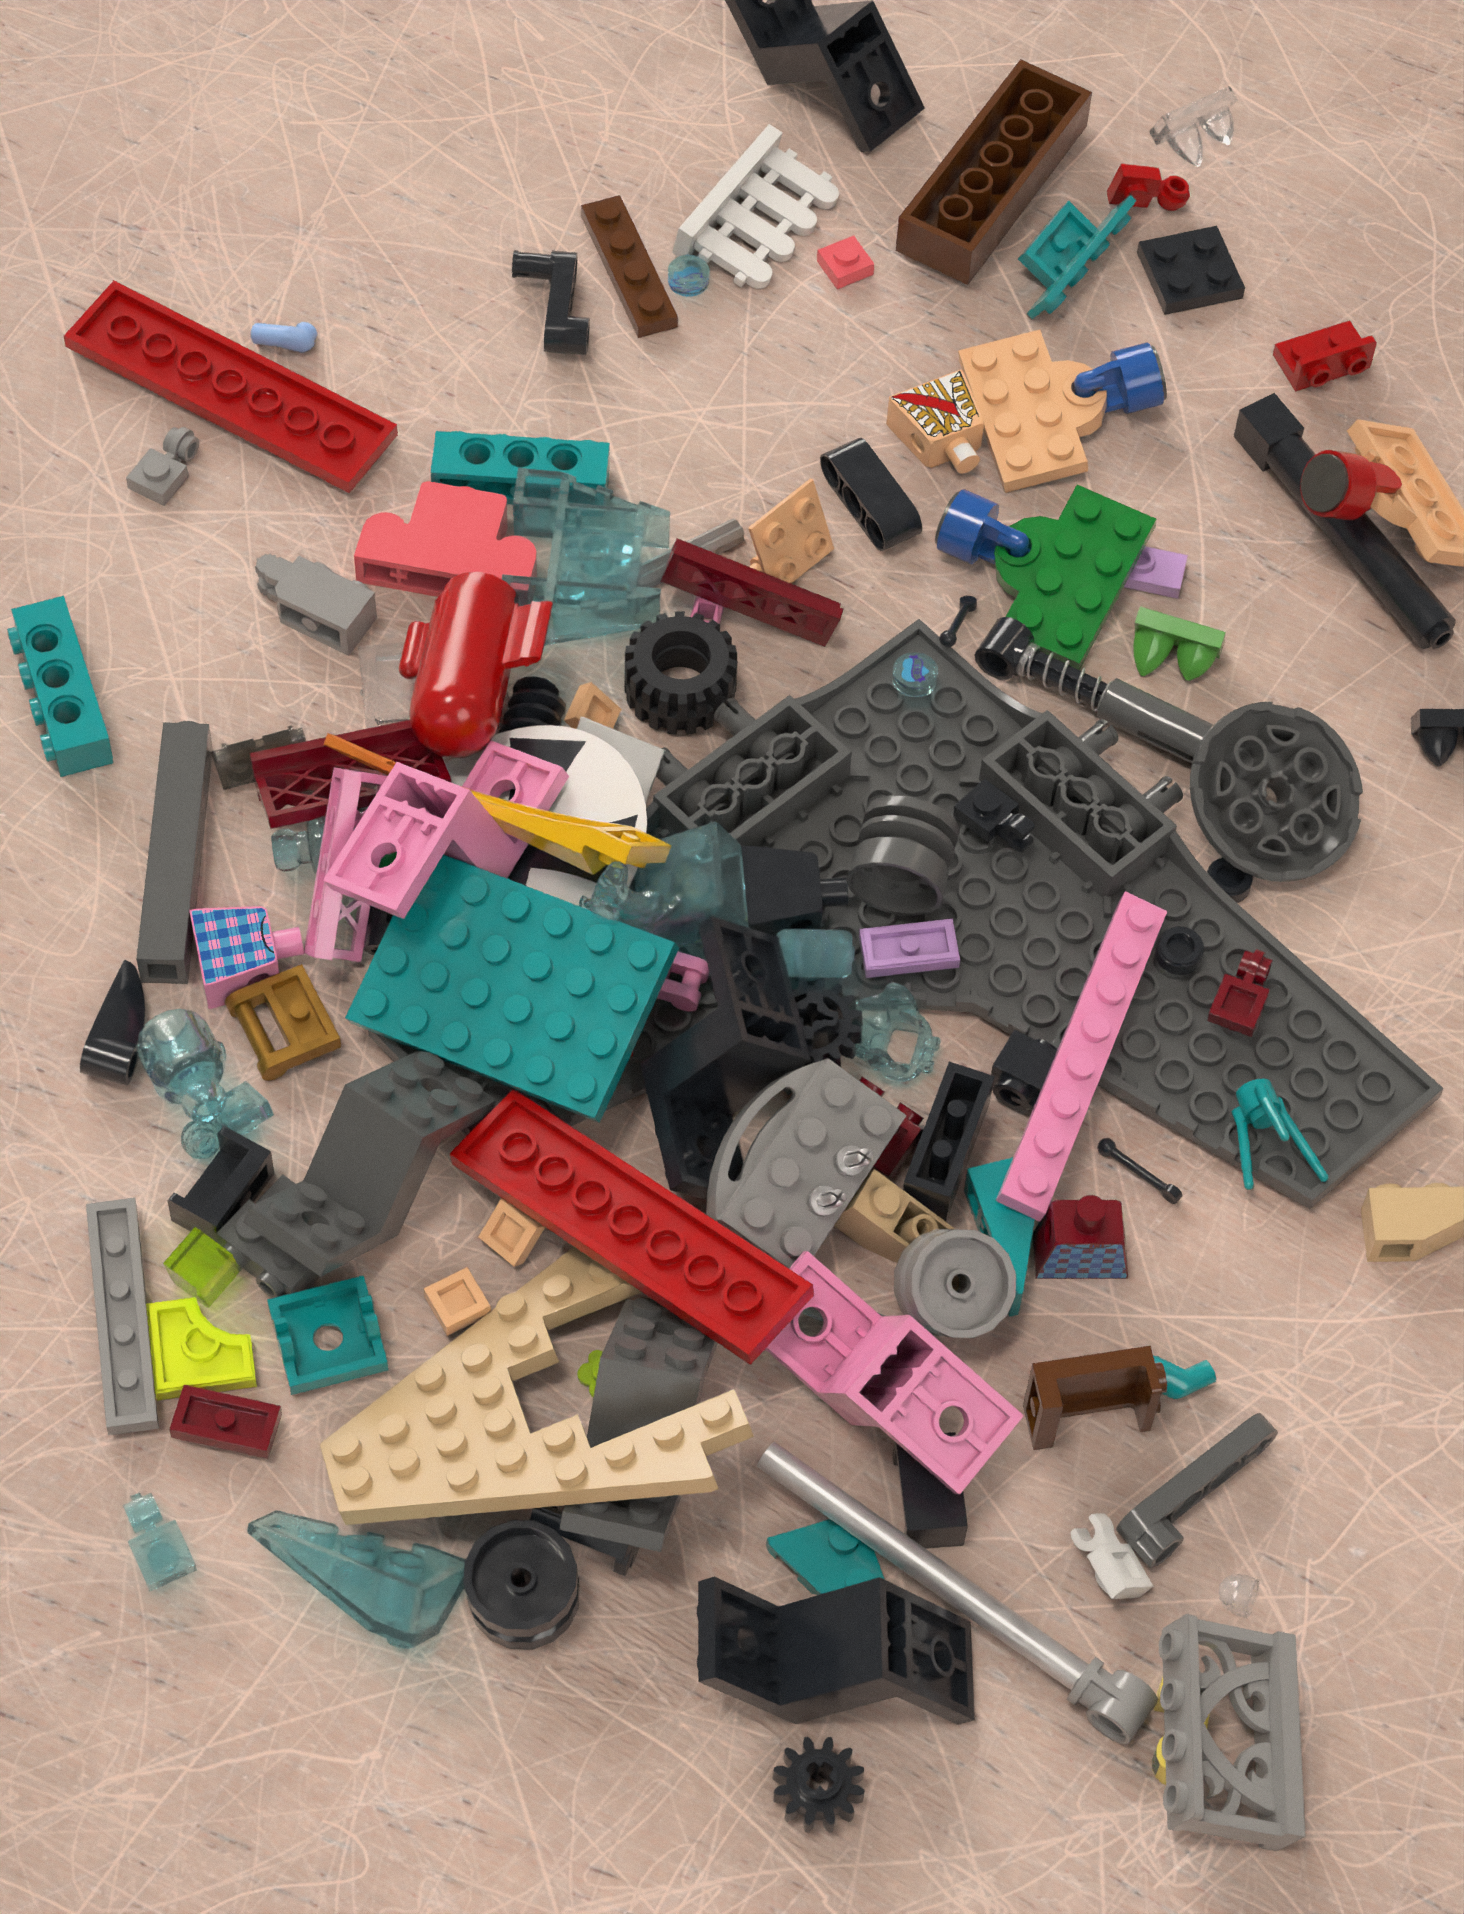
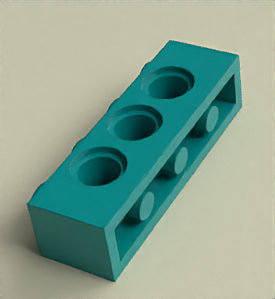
M436 431L430 472L431 482L458 487L468 486L475 490L502 494L506 496L507 504L606 511L610 471V443L593 440L578 441L552 439L549 437L534 438L509 436L506 434L489 435L465 433L462 431Z
M64 596L11 609L15 627L8 628L7 633L13 654L22 653L25 662L18 664L24 689L33 688L36 698L29 699L35 725L44 724L47 734L40 735L46 761H56L60 777L113 764L109 736Z

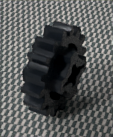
M799 978V988L793 990L811 1059L803 1066L829 1058L841 1067V1056L853 1059L855 1057V1044H861L863 1040L861 1028L863 1026L862 1011L856 1010V998L854 995L843 998V988L839 983L829 990L825 988L824 978H819L815 986H808L805 978Z

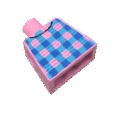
M262 906L190 910L208 1009L225 1005V999L231 993L278 974L277 959L304 955L299 927L271 932L267 909Z

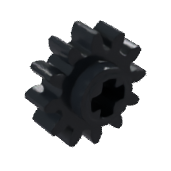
M804 1737L802 1754L799 1755L795 1750L786 1748L783 1759L787 1767L776 1766L773 1770L772 1779L778 1784H782L774 1790L773 1802H789L786 1807L784 1820L789 1822L796 1819L798 1815H802L804 1817V1831L807 1833L813 1829L815 1820H822L824 1828L829 1833L834 1830L835 1815H839L843 1820L851 1822L854 1816V1808L850 1802L862 1803L865 1790L859 1785H854L863 1779L864 1767L853 1766L849 1768L853 1750L849 1747L842 1750L838 1755L833 1753L832 1737L825 1739L822 1749H815L812 1740L809 1737ZM813 1778L818 1783L823 1778L828 1782L827 1790H824L821 1786L816 1790L809 1787L810 1779Z

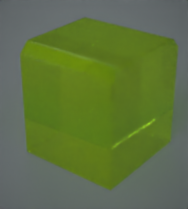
M197 1227L191 1230L163 1263L171 1280L189 1295L196 1297L197 1301L207 1308L215 1302L240 1272L233 1254Z

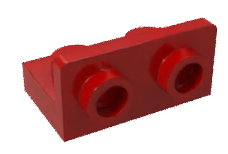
M1349 320L1276 343L1273 356L1296 392L1309 387H1320L1328 381L1346 375L1362 373L1371 367L1377 342L1372 335L1361 338Z

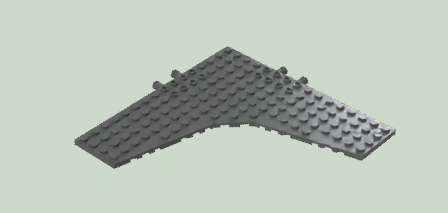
M920 619L916 620L829 684L794 699L789 695L758 719L752 717L735 698L727 699L726 703L730 708L725 703H722L714 713V720L729 731L733 737L690 769H687L677 760L668 748H662L665 752L656 777L665 787L653 795V801L646 808V833L672 846L665 863H647L645 868L638 867L629 888L608 917L675 942L679 947L678 952L707 961L703 953V943L698 925L710 916L744 926L740 880L742 846L813 852L818 856L820 879L847 878L855 847L859 844L858 836L865 810L869 803L876 798L890 795L910 796L929 801L944 809L953 817L954 806L985 778L1019 804L1018 814L1028 817L1035 824V829L1029 833L1034 838V842L1021 853L1012 848L998 834L987 842L954 818L960 833L951 865L947 867L949 875L940 907L931 913L923 915H896L878 910L862 902L850 891L848 886V906L823 907L821 929L818 933L780 941L793 990L799 988V978H805L808 986H815L819 978H824L826 989L830 990L836 984H841L843 998L854 995L856 1006L973 1012L1009 1034H1012L1015 1029L1035 1040H1045L1058 1050L1115 909L1126 891L1166 910L1167 914L1098 1082V1086L1241 1169L1237 1125L1231 1113L1233 1109L1239 1107L1236 1091L1249 1081L1262 1078L1269 1079L1272 1082L1277 1097L1282 1098L1288 1114L1321 1162L1329 1178L1326 1182L1319 1180L1291 1136L1288 1141H1282L1273 1125L1264 1129H1255L1249 1123L1247 1125L1253 1169L1252 1174L1255 1178L1309 1209L1441 1097L1444 1088L1237 904L1204 870L1177 833V825L1164 814L1165 811L1183 799V792L1176 782L1170 788H1167L1172 783V778L1168 776L1162 777L1157 784L1142 795L1099 756L1118 742V734L1112 725L1106 730H1102L1108 725V721L1099 719L1095 725L1077 737L1048 710L1044 713L1037 712L1019 703L997 688L953 648L942 646L939 636ZM909 655H917V658L922 659L923 666L929 670V673L924 675L925 680L921 682H908L902 678V671L904 670L903 661L910 658ZM914 658L913 677L915 680L922 678L920 675L922 661ZM953 919L960 956L959 968L866 978L859 941L860 929ZM1182 926L1190 928L1201 937L1204 943L1201 964L1190 974H1171L1162 969L1156 960L1155 951L1158 939L1165 930L1172 927ZM1258 949L1266 952V958L1273 960L1264 986H1261L1270 989L1254 1034L1252 1037L1211 1023L1207 1019L1225 973L1236 977L1244 952L1247 950L1254 953ZM671 972L668 979L681 983L683 977L680 974ZM710 973L706 983L701 984L698 991L701 993V999L695 1011H683L673 1006L671 1002L656 999L633 1049V1057L629 1058L606 1110L646 1093L640 1064L718 1008L717 1000L713 993ZM368 1030L372 1040L394 1062L418 1051ZM443 1060L446 1067L461 1077L476 1081L485 1093L496 1099L493 1109L514 1089ZM516 1090L570 1126L588 1119ZM482 1120L461 1131L467 1136Z

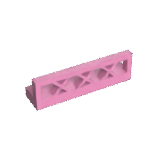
M334 767L304 953L311 957L327 960L335 958L361 962L370 905L355 899L347 906H344L342 903L343 894L332 890L323 880L353 833L354 828L366 812L365 810L360 814L357 810L361 782L378 784L377 794L388 776ZM357 908L356 919L354 920L350 912ZM342 918H345L353 929L351 950L334 948L338 922Z

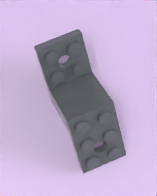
M421 1050L345 1084L304 1180L250 1206L243 1223L322 1277L399 1235L440 1141L484 1119L492 1111L496 1099L485 1093L476 1081L461 1077L446 1067L443 1060L437 1055Z
M626 1299L600 1357L587 1432L591 1448L699 1404L701 1402L705 1376L718 1343L653 1299ZM682 1495L565 1505L559 1530L661 1552Z

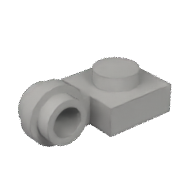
M173 427L167 433L163 442V450L167 453L164 455L150 448L126 477L128 489L165 506L188 477L187 465L180 461L189 462L197 453L199 439L194 437V432L186 427L179 429Z

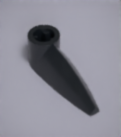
M127 960L123 961L104 999L85 1042L80 1060V1073L124 1085H129L135 1073L145 1022V999L141 980L136 966Z

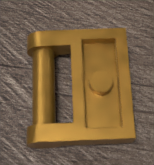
M302 964L239 989L225 999V1005L230 1015L238 1018L259 1060L256 1067L265 1081L278 1079L290 1068L341 1048L340 1036ZM265 1002L287 1044V1047L277 1051L274 1050L254 1010L257 1005Z

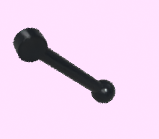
M963 596L960 598L959 612L949 629L940 634L939 640L942 646L949 648L956 644V633L968 612L977 609V599L975 597Z
M1103 1138L1099 1141L1097 1149L1102 1156H1111L1158 1189L1169 1203L1176 1204L1182 1198V1192L1178 1187L1173 1184L1167 1185L1116 1148V1144L1112 1139Z

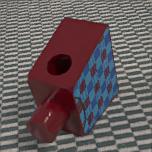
M1086 1195L1080 1200L1052 1201L1048 1206L1046 1214L1033 1231L1035 1279H1128L1122 1202L1118 1200H1102L1095 1195Z

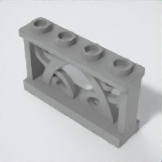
M1183 1615L1163 1628L1159 1640V1654L1163 1661V1686L1160 1692V1703L1164 1709L1165 1735L1162 1740V1755L1166 1762V1787L1163 1794V1805L1167 1811V1827L1173 1831L1186 1830L1259 1844V1848L1279 1851L1305 1837L1296 1635L1280 1631L1268 1634L1200 1620L1194 1615ZM1198 1645L1208 1646L1215 1652L1221 1662L1224 1675L1221 1676L1217 1663L1207 1655L1201 1657L1205 1665V1672L1201 1673L1199 1671ZM1232 1652L1251 1655V1664L1236 1668ZM1228 1693L1237 1715L1245 1724L1254 1729L1255 1744L1242 1751L1236 1758L1234 1765L1230 1763L1217 1747L1204 1724L1215 1705ZM1251 1695H1253V1710L1246 1702V1700L1251 1698ZM1251 1760H1254L1256 1766V1774L1254 1773L1253 1769L1248 1772L1246 1778L1245 1773L1248 1764ZM1203 1780H1205L1210 1789L1206 1799L1218 1795L1223 1788L1228 1792L1226 1803L1219 1812L1208 1810L1204 1807ZM1240 1802L1256 1811L1258 1819L1235 1815Z

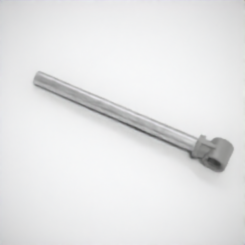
M773 1442L760 1458L757 1467L1069 1688L1071 1692L1067 1700L1074 1705L1080 1702L1087 1707L1086 1716L1089 1722L1104 1736L1120 1744L1130 1743L1156 1706L1158 1697L1143 1680L1124 1670H1117L1112 1675L1102 1668L1104 1662L1097 1657L1090 1664L1086 1663L777 1443Z

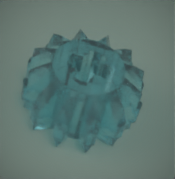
M783 929L777 933L789 977L842 978L852 973L855 947L852 945V934L846 930Z

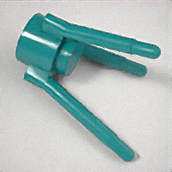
M1265 1078L1255 1079L1238 1088L1236 1099L1239 1107L1233 1109L1231 1113L1237 1125L1245 1189L1251 1190L1254 1186L1247 1125L1249 1123L1255 1129H1264L1273 1125L1282 1141H1288L1291 1136L1319 1180L1326 1182L1329 1178L1328 1174L1288 1114L1282 1098L1277 1097L1272 1082Z

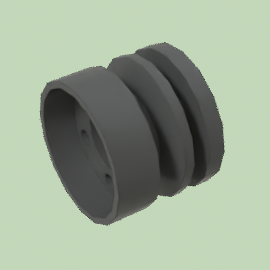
M895 795L876 798L867 805L858 836L859 844L855 847L846 880L850 891L862 902L878 910L896 915L917 916L931 913L939 908L949 875L947 867L951 865L960 833L956 820L944 809L929 801L910 796Z

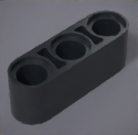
M857 438L821 454L820 465L825 479L878 550L884 551L921 534L922 522L916 507L865 439Z

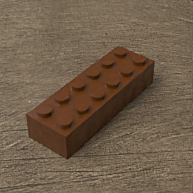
M1020 59L899 216L895 251L969 285L1087 127L1092 92Z

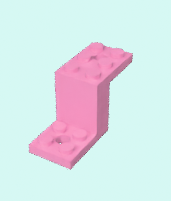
M491 740L462 787L396 762L323 881L334 891L404 919L443 854L508 878L528 843L505 833L469 789L497 798L504 791L516 789L514 796L509 801L549 811L569 775L561 766ZM397 852L395 860L389 866L379 868V863L386 854Z
M803 1251L789 1269L813 1284L814 1296L765 1350L850 1425L879 1427L954 1494L960 1495L1024 1415L911 1315L881 1316L808 1251ZM808 1307L817 1309L823 1317L821 1331L812 1337L805 1335L800 1330L798 1324L801 1312ZM953 1406L962 1413L964 1424L958 1434L950 1437L942 1432L939 1426V1417L944 1409Z

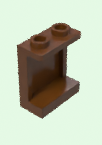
M1151 1345L1032 1363L1023 1408L1033 1450L1052 1448L1060 1418L1130 1407L1135 1411L1139 1431H1150L1155 1414L1161 1411V1394L1167 1391L1164 1366L1161 1362L1155 1363Z

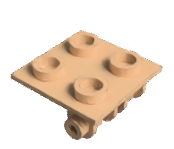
M811 478L748 528L757 556L750 560L749 567L791 584L834 550L815 483Z

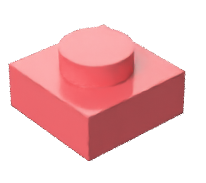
M854 235L817 250V262L837 290L874 274V262Z

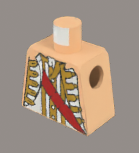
M961 369L889 396L886 424L925 467L933 468L951 461L957 472L963 474L973 470L978 465L980 457L976 451L982 444L984 421L965 374Z

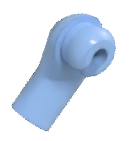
M300 322L296 327L255 323L251 329V339L254 344L276 346L300 353L312 349L317 338L316 328L308 322Z

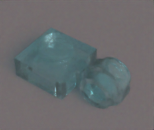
M244 1081L206 1105L210 1117L205 1120H193L183 1128L181 1145L184 1151L193 1158H209L220 1147L217 1133L223 1126L230 1128L240 1135L247 1134L256 1129L259 1124L274 1116L271 1106L266 1098L247 1081Z
M138 1492L130 1496L131 1502L123 1505L134 1533L143 1529L146 1533L129 1540L128 1544L149 1592L197 1571L196 1564L176 1520L160 1527H155V1524L163 1521V1518L152 1493L142 1496Z

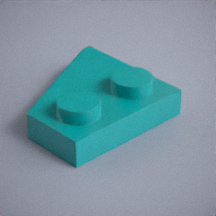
M831 1519L767 1538L766 1547L768 1553L775 1559L779 1557L798 1575L797 1580L811 1594L820 1595L878 1577L884 1579L874 1550Z

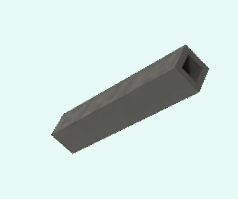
M181 721L179 723L163 722L136 957L141 983L188 984L193 943L190 910L196 909L213 754L209 724H200L194 721Z

